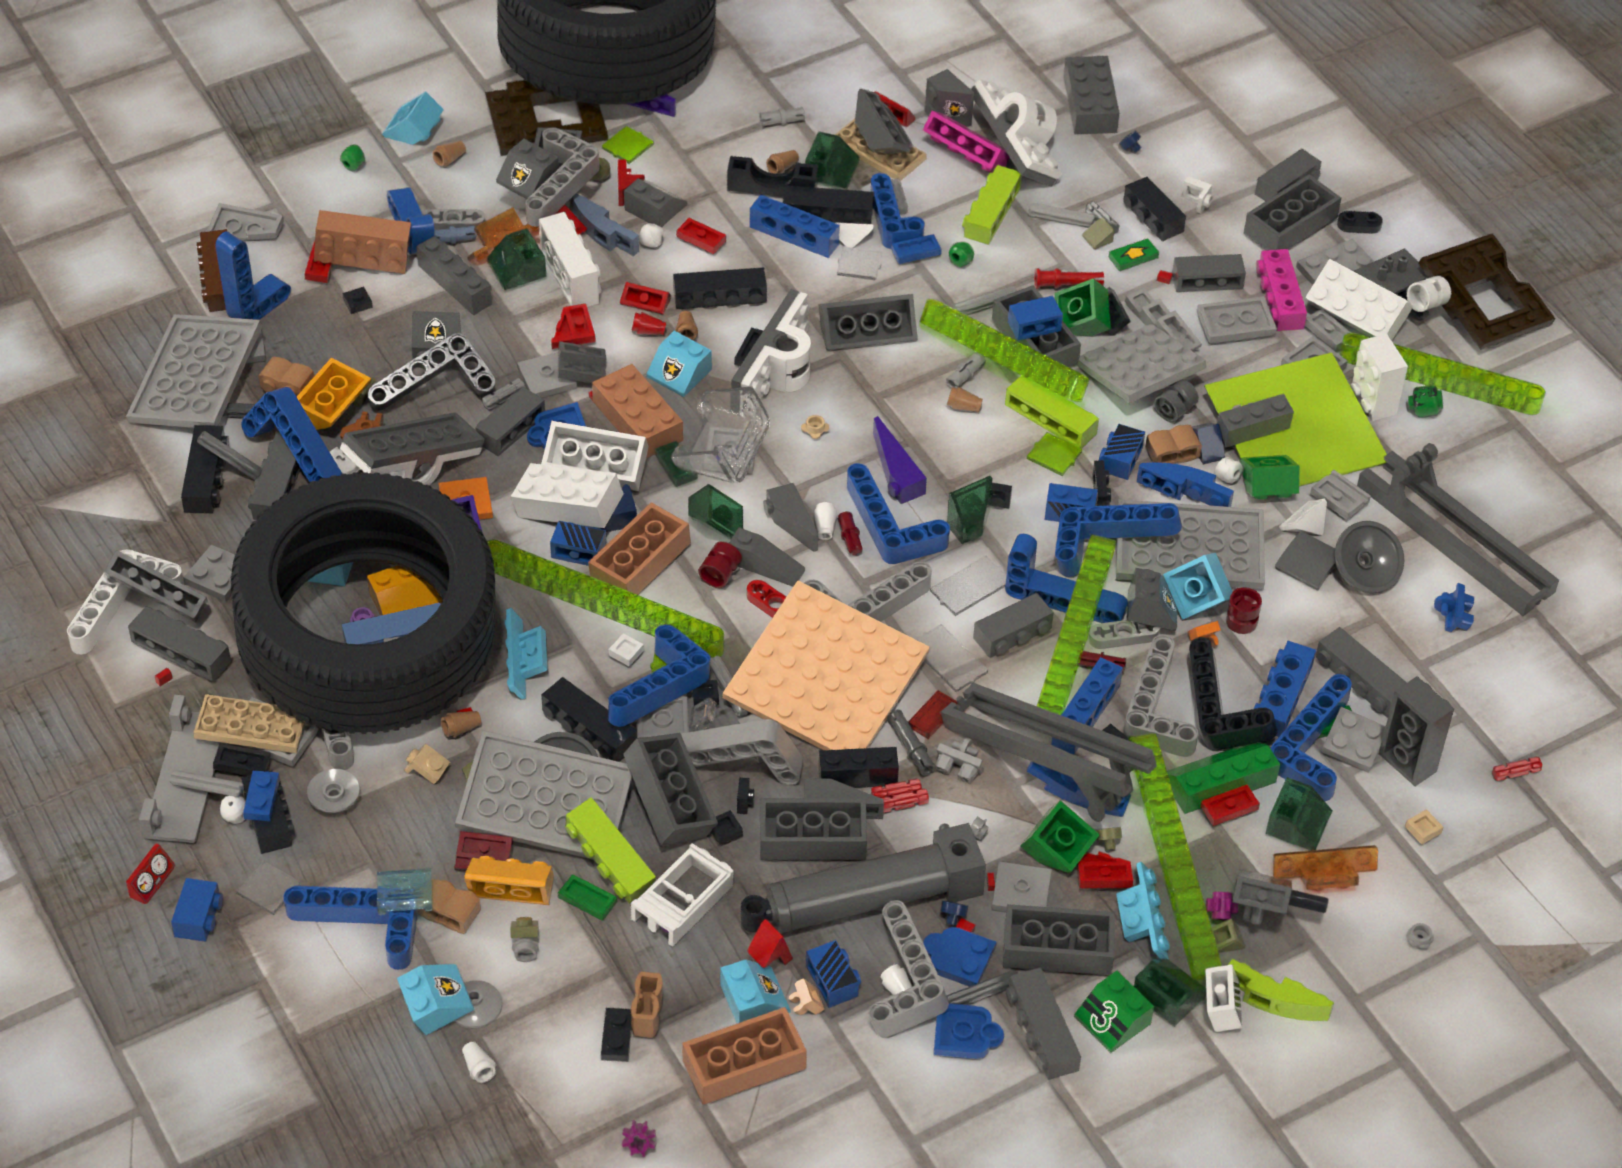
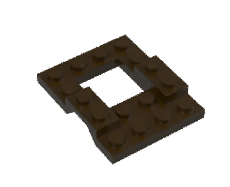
M526 80L506 82V89L485 92V99L500 156L508 155V152L523 139L534 143L538 128L582 131V140L587 143L608 140V132L599 104L575 101L581 123L562 125L561 119L537 122L533 106L573 100L547 93Z
M1493 233L1422 257L1418 263L1428 278L1441 276L1448 282L1451 296L1449 301L1441 306L1452 320L1459 319L1480 350L1551 325L1556 319L1530 283L1517 281L1508 268L1506 250ZM1491 281L1505 301L1512 299L1519 310L1489 320L1467 289Z

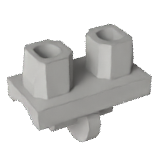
M965 738L963 743L954 741L952 748L941 743L937 748L938 759L936 769L939 772L949 774L953 765H958L961 767L958 778L971 784L977 773L982 775L984 766H982L983 760L976 757L979 750L971 747L972 739Z

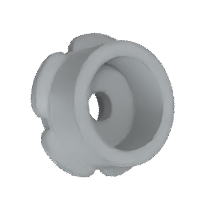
M977 816L970 827L975 838L981 840L989 827L985 825L987 819L982 820Z
M1423 923L1413 925L1407 932L1408 942L1414 947L1427 948L1430 946V942L1434 940L1431 928Z
M520 938L512 945V951H514L515 958L518 961L530 962L536 958L539 945L532 939Z

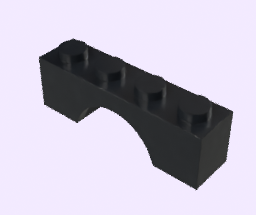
M730 156L727 168L728 191L783 196L785 185L815 188L818 186V165L796 163L791 170L775 174L759 168L752 158Z

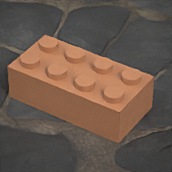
M319 210L315 232L314 262L317 260L323 263L332 262V264L405 274L411 222Z
M633 364L592 382L594 404L619 433L646 437L649 446L646 458L683 441L682 419Z
M651 502L588 562L591 582L629 604L691 543L689 523Z
M786 1007L683 1042L682 1059L700 1100L705 1105L806 1069L807 1050Z

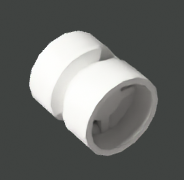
M1434 276L1413 283L1407 290V300L1410 306L1418 312L1444 305L1451 296L1450 286L1441 276Z

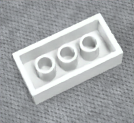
M565 212L539 219L541 253L570 306L586 303L587 307L599 304L601 287L598 277L601 276L600 269L597 264L592 262L589 249L584 248L582 236L580 234L577 235L574 222L568 219Z
M1329 259L1305 297L1311 306L1318 310L1323 309L1331 317L1370 338L1387 334L1391 341L1412 310L1407 300Z
M552 421L542 465L616 473L621 488L627 484L631 490L639 491L649 446L646 437Z
M530 463L512 493L511 499L519 518L551 522L563 521L605 528L623 496V491L616 473Z

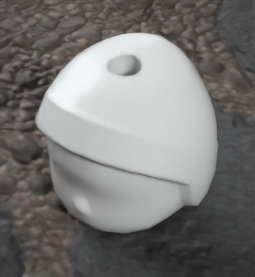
M651 223L644 225L639 235L640 244L651 248L661 245L663 228Z
M1225 457L1218 462L1214 472L1220 480L1234 483L1240 479L1243 466L1239 461Z
M226 796L220 805L222 818L226 822L233 824L244 822L246 819H244L243 811L246 800L240 796Z

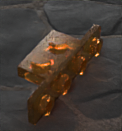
M512 207L474 228L484 247L473 252L467 259L471 261L476 258L478 262L489 256L488 251L495 249L497 252L508 246L507 241L513 239L516 242L526 236L525 232L531 229L532 232L539 230V226L523 225L515 209Z
M1376 845L1275 853L1273 855V877L1282 879L1300 877L1306 890L1320 891L1324 888L1337 887L1345 889L1349 886L1359 885V875L1357 872L1376 871L1378 867V848Z

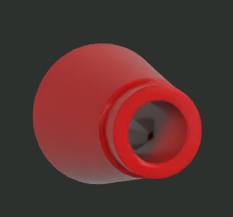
M641 312V314L635 313L631 331H635L637 334L664 336L667 322L644 312Z

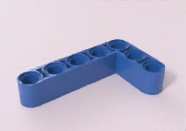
M228 231L223 232L217 238L216 252L226 312L229 317L260 320L289 297L291 286L273 274H269L256 284H253L248 246L245 242Z
M283 387L265 393L243 418L242 430L248 437H255L270 432L277 427L309 482L319 481L321 478H329L333 475L341 476V470L291 388Z
M860 463L849 466L847 470V490L884 562L898 564L942 552L948 548L950 526L946 521L938 519L899 529L867 466Z
M1172 503L1070 507L1063 510L1060 515L1055 550L1060 573L1063 576L1071 577L1080 572L1085 539L1176 535L1182 529L1178 507Z
M1029 534L1017 535L1008 556L1005 585L1008 595L1023 600L1037 593L1048 607L1054 610L1099 623L1122 621L1128 606V600L1125 596L1035 570L1036 539Z
M671 625L657 627L655 630L654 651L668 665L611 694L608 701V721L618 727L628 725L701 686L710 678V655Z
M1343 674L1333 675L1270 748L1280 763L1278 776L1319 801H1328L1333 798L1337 776L1333 770L1310 757L1305 752L1338 715L1340 708H1344L1349 701L1352 682L1350 678Z
M292 886L284 892L283 898L286 915L293 921L388 924L385 941L388 965L396 970L405 969L410 965L417 921L415 895L411 891L405 889Z

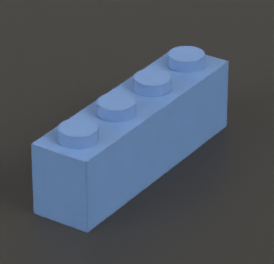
M441 603L342 624L344 643L375 644L384 642L386 638L402 637L427 622L437 611Z

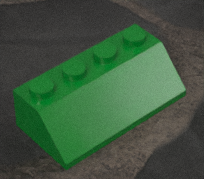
M1254 743L1238 746L1162 772L1161 777L1183 813L1187 814L1202 809V800L1248 784L1251 791L1276 783L1280 763L1268 745Z

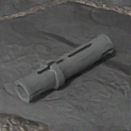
M901 710L892 711L896 718L894 719L892 714H889L887 719L908 750V757L914 760L922 775L931 774L928 767L934 772L936 765L927 754V747L919 741L904 717Z

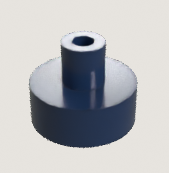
M1134 130L1121 140L1119 145L1124 151L1130 147L1136 153L1142 148L1137 142L1141 136Z
M942 900L940 911L948 913L947 924L957 925L958 915L967 916L968 905Z

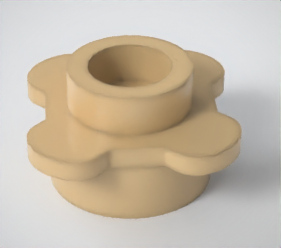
M811 415L806 419V423L801 425V430L809 433L811 438L818 439L823 432L829 431V424L825 423L823 417Z

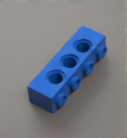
M760 195L750 207V228L826 258H829L839 245L840 225L764 195Z
M1289 640L1284 650H1278L1275 663L1278 664L1276 667H1271L1267 681H1270L1269 685H1263L1259 697L1262 701L1254 706V709L1266 707L1273 712L1278 728L1277 737L1285 731L1313 667L1316 649Z
M1100 657L1061 716L1093 727L1119 689L1123 667ZM1052 737L1051 745L1075 755L1079 749L1077 746Z

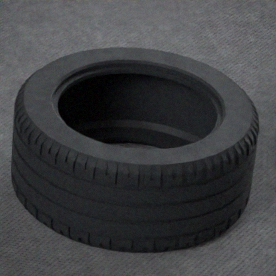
M497 0V39L500 51L507 64L515 73L535 87L573 101L618 105L647 101L666 95L686 85L698 76L710 60L714 47L716 0ZM593 2H613L636 6L644 10L630 13L603 14L577 10L569 6Z
M358 472L353 474L344 473L341 476L333 475L329 478H321L319 481H311L308 485H301L298 489L291 490L289 494L282 495L279 500L272 502V506L266 507L263 513L257 516V520L253 521L250 528L246 530L245 536L242 537L232 565L231 593L236 643L241 661L258 690L262 691V694L272 704H277L280 710L285 711L289 716H295L299 721H305L308 725L314 724L317 728H326L329 731L338 730L339 733L346 731L349 734H355V732H361V734L372 732V734H377L378 731L386 733L389 730L397 731L401 727L408 728L412 724H420L422 720L431 719L433 715L437 716L441 713V710H447L451 704L456 703L458 697H463L466 691L472 687L473 682H476L487 663L495 633V568L491 550L481 529H479L478 524L472 519L470 514H467L465 509L459 506L456 501L450 500L449 496L442 494L437 489L433 490L429 485H423L422 482H414L410 478H402V476L398 475L391 476L386 473L382 475L376 472L374 474L363 472V474H358ZM360 561L384 562L410 570L432 585L443 600L437 611L416 630L402 637L375 644H348L326 639L302 626L286 609L295 592L315 575L341 564Z

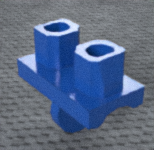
M1458 583L1453 593L1443 592L1441 596L1435 598L1434 608L1445 616L1446 631L1452 633L1456 627L1468 630L1473 624L1474 615L1464 611L1469 612L1474 605V596L1465 593V585Z

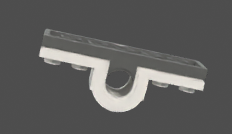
M978 79L975 83L976 86L971 88L974 92V101L1021 176L1052 187L1057 181L1056 179H1059L1062 175L1058 168V162L1051 157L1049 148L1045 145L1056 129L1057 115L1054 108L1021 93H1012L1006 87L1000 88L991 81L986 82ZM1039 115H1043L1045 120L1044 122L1041 121L1039 126V120L1037 119V117Z
M790 289L731 380L732 413L741 414V416L749 418L753 410L756 411L758 409L762 396L767 395L770 388L781 392H792L801 389L809 381L811 341L807 334L809 328L807 315L810 310L808 294L802 292L799 294V291ZM792 370H797L798 372L794 378L791 375L786 376V374H792Z
M454 412L347 432L344 435L340 449L363 472L373 474L375 472L380 474L388 473L391 476L398 475L402 476V478L412 479L414 470L422 465L419 468L422 472L413 478L412 481H419L423 485L430 486L438 477L443 462L480 455L485 439L461 416Z

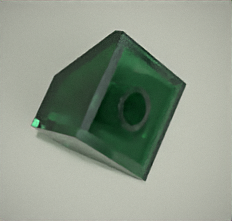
M987 476L949 493L947 523L950 526L951 532L961 544L974 541L983 535L990 512L993 482L991 476Z
M707 484L688 497V516L705 527L730 540L739 527L743 529V506L712 485Z

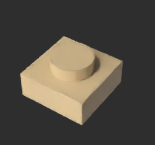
M1427 809L1408 819L1405 824L1407 830L1421 844L1433 839L1443 831V826Z

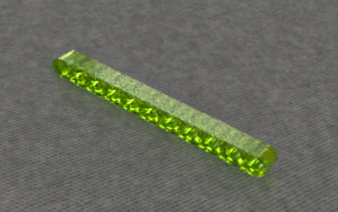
M495 539L487 541L493 557L495 574L654 637L657 627L671 625L706 651L710 658L715 656L721 657L724 653V631L716 625Z
M1156 733L1129 736L1128 741L1152 749L1154 752L1157 766L1149 774L1135 768L1134 771L1193 981L1206 980V969L1220 967L1222 964Z

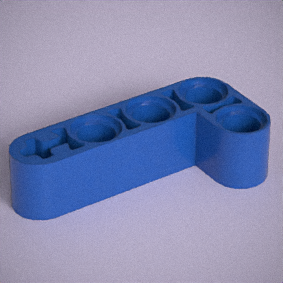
M884 173L873 175L871 178V192H874L873 210L883 246L891 249L892 243L923 237L925 228L923 219L919 217H900L890 177Z
M410 187L388 190L387 202L394 220L411 222L409 254H417L416 246L434 237L433 218L431 214H422Z

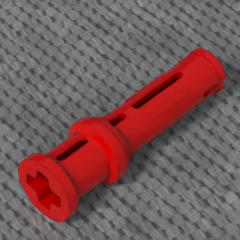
M1036 268L1034 286L1036 289H1039L1040 286H1052L1054 289L1061 288V285L1071 286L1093 278H1104V272H1061L1058 268H1055L1054 271H1041L1039 268ZM1096 280L1104 286V280Z

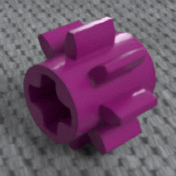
M1212 892V898L1206 899L1205 912H1211V919L1229 920L1232 914L1238 913V903L1233 902V893Z
M632 1120L630 1129L623 1128L622 1135L627 1138L622 1140V1147L628 1146L631 1156L634 1153H641L644 1157L648 1147L651 1149L655 1148V1141L652 1138L656 1136V1130H649L647 1127L648 1121L636 1123L635 1120Z

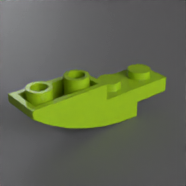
M1234 959L1228 964L1233 965L1240 983V990L1245 992L1243 1002L1268 1013L1286 1018L1305 1021L1329 1020L1334 1002L1325 995L1318 994L1306 988L1302 983L1293 981L1288 977H1285L1282 983L1279 984L1270 976L1262 975L1251 969L1247 964L1240 963Z

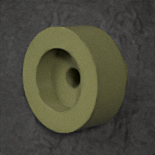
M599 158V171L592 177L594 180H604L609 176L610 164L605 158Z
M1121 827L1095 830L1100 834L1096 840H1104L1105 850L1116 849L1115 839L1122 838Z

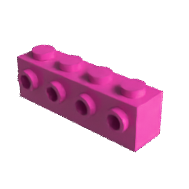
M932 111L923 128L924 132L931 135L930 139L940 144L944 142L948 145L947 149L957 154L959 152L963 153L966 160L972 163L977 161L982 164L981 168L993 173L997 165L1005 167L1010 158L1003 147L945 114Z
M1288 249L1261 251L1260 260L1256 261L1257 274H1261V288L1266 291L1265 300L1267 305L1270 306V313L1277 331L1304 329L1307 311Z

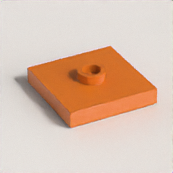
M486 477L438 483L439 491L449 496L450 500L473 495L479 520L493 518Z

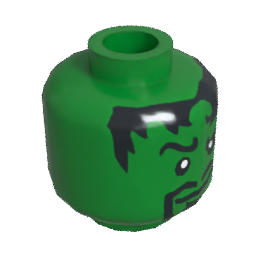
M1435 385L1415 387L1413 395L1408 396L1409 409L1414 410L1418 417L1438 415L1440 409H1443L1442 390H1438Z

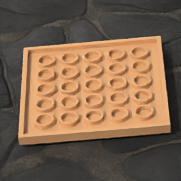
M797 581L724 690L722 698L762 719H771L778 722L785 731L822 750L869 748L888 715L929 653L930 647Z

